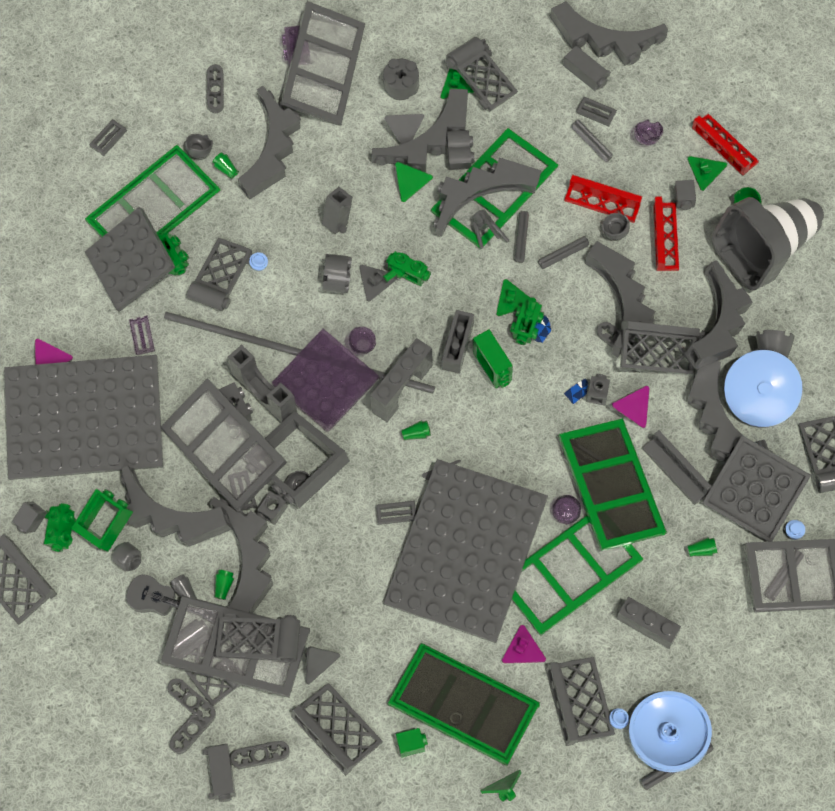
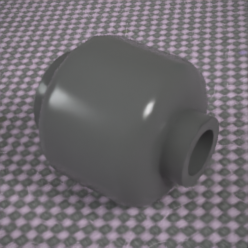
M124 542L114 548L112 560L122 570L131 571L139 567L142 555L131 543Z

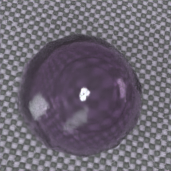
M647 119L639 122L634 128L635 139L641 144L648 146L655 145L663 135V126L658 121L651 123Z
M355 327L348 336V346L352 352L358 355L368 354L376 346L375 334L367 327Z
M565 494L559 496L552 504V515L559 523L566 525L574 523L581 515V505L572 495Z

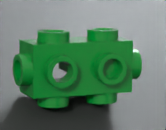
M167 232L159 235L158 237L175 265V268L169 273L173 275L184 274L186 267L189 266L187 261L189 256L184 250H181L179 246L181 244L180 239L176 235Z
M395 251L388 256L386 263H388L389 272L383 278L388 282L396 276L399 279L404 278L418 286H422L424 281L427 282L429 280L431 271L428 270V266L422 261H415L407 254Z
M533 297L529 298L528 301L524 300L522 306H518L516 312L517 322H513L511 326L512 339H515V342L520 345L531 344L532 339L536 340L539 331L536 328L537 323H542L544 312H541L542 305Z
M61 503L59 506H51L50 511L46 510L47 515L45 518L48 519L44 545L51 547V550L55 552H63V549H69L73 541L71 528L76 522L74 517L75 511L71 510V506Z

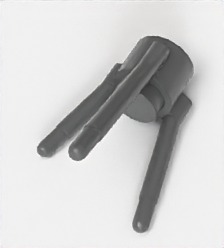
M479 210L473 215L475 222L472 225L475 228L481 249L484 246L479 230L480 227L481 229L489 227L497 239H500L501 236L506 242H509V239L495 224L491 216L487 214L486 210Z

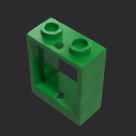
M489 329L473 337V354L495 389L500 386L501 388L508 386L512 381L513 365L491 330Z
M95 489L71 529L97 548L109 552L133 511L127 508L129 504L121 499L116 500L114 498L115 494L111 491ZM105 501H108L118 508L119 511L103 537H101L89 527Z

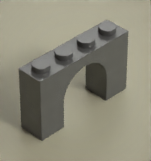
M418 338L414 340L370 395L373 414L388 423L399 409L398 399L407 382L413 375L422 380L432 368V348Z
M242 344L227 357L232 376L281 423L294 411L297 412L294 395L282 383L274 388L257 368L255 357Z

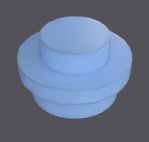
M254 253L250 257L249 264L254 270L261 271L267 267L268 259L263 253Z
M792 520L787 523L785 532L789 538L797 540L804 536L805 526L798 520Z
M614 709L609 715V722L614 728L623 729L629 723V715L623 709Z

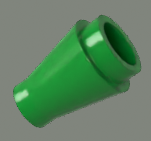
M223 152L219 153L212 161L214 167L230 179H233L239 173L228 155Z
M421 420L402 429L404 440L427 439V436H431L428 421Z
M707 537L694 544L687 545L690 557L713 556V554L718 553L714 538L709 539Z
M218 570V574H215L214 598L226 600V596L235 579L233 578L234 573Z

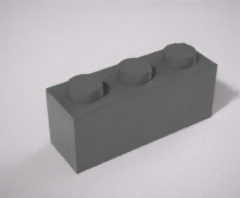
M460 310L455 311L442 357V370L461 373L474 326V314Z
M629 596L617 616V620L668 649H670L681 628L680 625Z

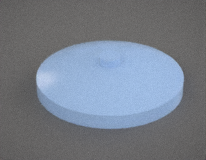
M757 350L741 356L730 367L725 378L724 395L730 410L741 421L757 427H770L782 423L795 412L802 396V381L797 368L787 357L770 350Z
M674 691L658 692L645 698L635 708L629 724V738L634 752L645 764L664 772H680L695 766L707 753L712 737L711 722L701 704L686 694Z

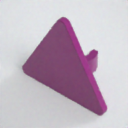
M38 338L35 340L36 365L70 362L73 359L72 355Z
M644 386L612 403L613 408L642 428H645L647 424L649 386Z
M520 625L502 662L504 664L545 662L546 657L526 627Z

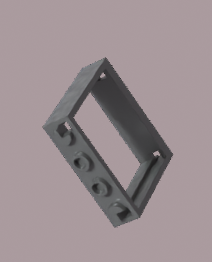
M294 411L265 439L276 448L293 431L298 429L332 456L295 491L276 475L268 482L278 495L280 493L284 495V499L289 504L294 503L298 508H301L350 460L344 449ZM259 444L244 458L248 463L247 468L253 474L257 473L260 477L267 469L260 462L269 454Z

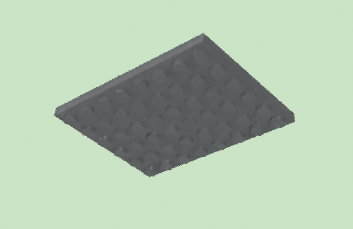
M157 354L4 367L9 480L122 471L121 468L126 466L131 467L133 470L164 467Z
M437 459L383 604L497 643L548 495Z

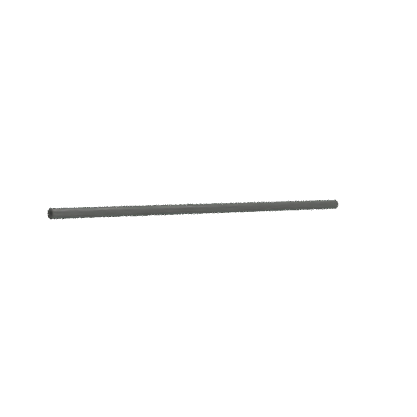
M165 312L164 319L378 379L383 380L388 374L177 314ZM409 380L405 385L432 394L435 390V386L414 380Z

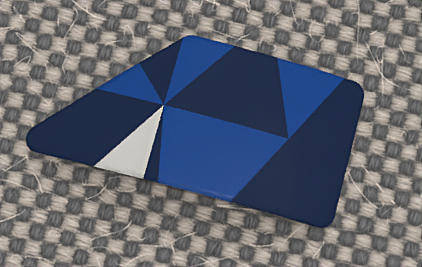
M544 315L542 323H538L536 326L539 329L536 342L543 343L551 332L550 322L546 315Z
M585 378L564 392L572 404L587 394L588 381Z

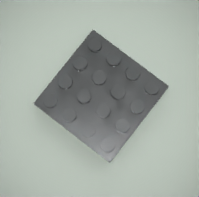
M140 207L85 251L117 311H122L175 268L146 213Z
M742 435L704 499L703 504L766 541L771 542L780 530L810 479L811 474Z

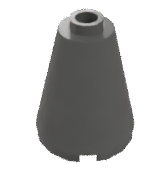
M763 330V334L757 331L758 350L774 351L788 358L795 335L790 333V336H787L785 331Z

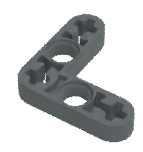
M175 678L168 683V692L193 714L170 740L171 750L176 754H183L215 720L216 711L209 702L183 680ZM174 684L176 686L181 684L180 688L185 693L182 699H180L182 697L180 692H173L172 686ZM195 696L197 703L194 706H188L186 704L188 697ZM200 705L205 711L211 710V717L206 716L203 718L202 711L198 709ZM191 724L198 725L199 730L196 734L188 733L187 729ZM184 732L191 740L185 739L183 741L184 747L182 749L180 747L175 749V741H182L184 736L181 734Z

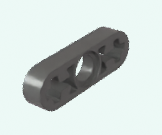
M213 64L207 69V105L212 113H220L224 109L223 68L217 64ZM214 71L218 72L217 80H214ZM213 86H219L220 90L218 92H212L211 88ZM214 98H217V107L213 106Z
M602 322L597 328V336L613 348L621 331L609 322ZM602 329H609V334H602ZM632 339L629 341L631 346L637 343ZM641 345L634 349L639 351L640 357L644 354V349ZM632 352L627 355L626 359L634 363L637 360L635 356H632Z
M276 741L237 749L231 754L230 759L235 768L245 769L284 761L289 757L290 749L284 741ZM279 746H282V749H286L282 756H279L278 753H273V758H270L267 748H271L272 752L277 751ZM258 750L266 752V757L261 761L256 760L254 757ZM247 752H251V758L253 762L249 763V758L244 759L242 761V764H239L238 761H235V759L238 758L239 754H241L242 757H249Z

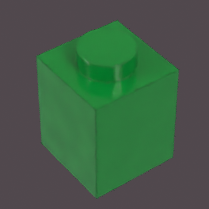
M420 728L396 734L401 758L425 752V745H428L425 733L421 734Z

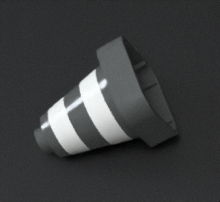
M748 197L726 209L713 232V245L717 254L742 285L749 290H757L773 282L788 259L820 230L822 220L824 219V212L817 202L807 198L762 206L758 200Z

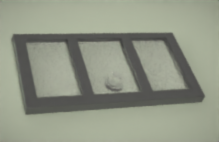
M307 1L280 104L341 126L365 23Z
M208 378L161 426L163 432L237 512H240L287 463L282 455Z
M835 539L747 542L745 544L754 612L835 609Z
M182 595L162 655L161 664L290 698L307 638L310 634V628L300 626L297 661L293 663H285L278 660L216 658L219 619L224 617V613L237 614L238 618H272ZM224 623L223 630L229 635L237 627L233 623ZM247 624L242 628L248 636L257 629L253 624ZM267 625L262 631L269 637L275 631V625ZM240 631L231 637L236 645L246 638ZM260 632L251 638L256 646L266 639ZM229 640L222 645L221 652H229L234 648ZM248 641L240 649L243 653H250L254 646ZM269 642L260 649L264 654H273V646Z

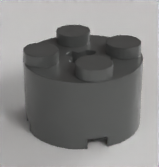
M393 58L385 66L383 84L385 91L391 98L406 100L418 92L419 70L414 61Z
M326 254L322 291L348 293L352 257Z

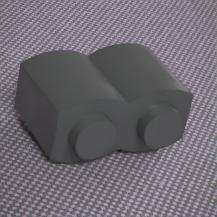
M469 130L447 131L449 170L469 169L471 163H475L474 152L470 150V147H473V136H469Z

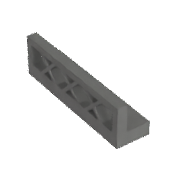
M660 430L655 432L653 439L643 447V451L683 494L696 505L707 496L711 485Z

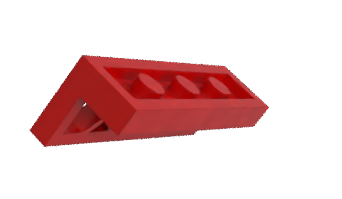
M707 114L703 118L698 116L694 119L692 129L742 176L759 163V160L711 115ZM707 120L713 125V128L706 122ZM745 158H749L752 163L750 164Z
M572 175L564 201L607 215L618 213V211L625 215L623 209H635L632 217L626 215L629 222L635 223L643 196ZM572 190L580 192L582 197L579 199L571 198ZM596 197L600 203L590 204L588 198ZM612 202L615 203L617 208L609 210L605 204Z
M662 196L655 197L653 210L656 271H679L676 202L663 203ZM663 208H672V214L668 218L663 214ZM666 223L673 227L669 234L664 231ZM667 239L674 244V247L670 250L665 248V241ZM670 256L675 260V265L665 266V258Z

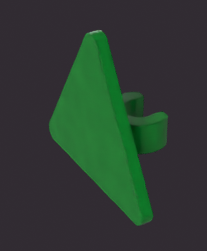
M449 68L441 99L448 98L450 89H466L468 94L473 93L474 91L459 72Z
M689 156L687 159L701 191H704L727 167L726 162Z
M400 162L395 164L402 202H406L433 179V175Z
M504 279L496 315L503 316L516 312L518 306H522L523 301H528L530 297L509 280Z
M517 770L481 789V793H499V798L502 802L506 799L512 801L516 797L513 788L521 775V770Z

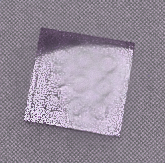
M323 328L273 380L272 385L276 387L282 383L294 395L296 406L326 432H329L379 379V375Z

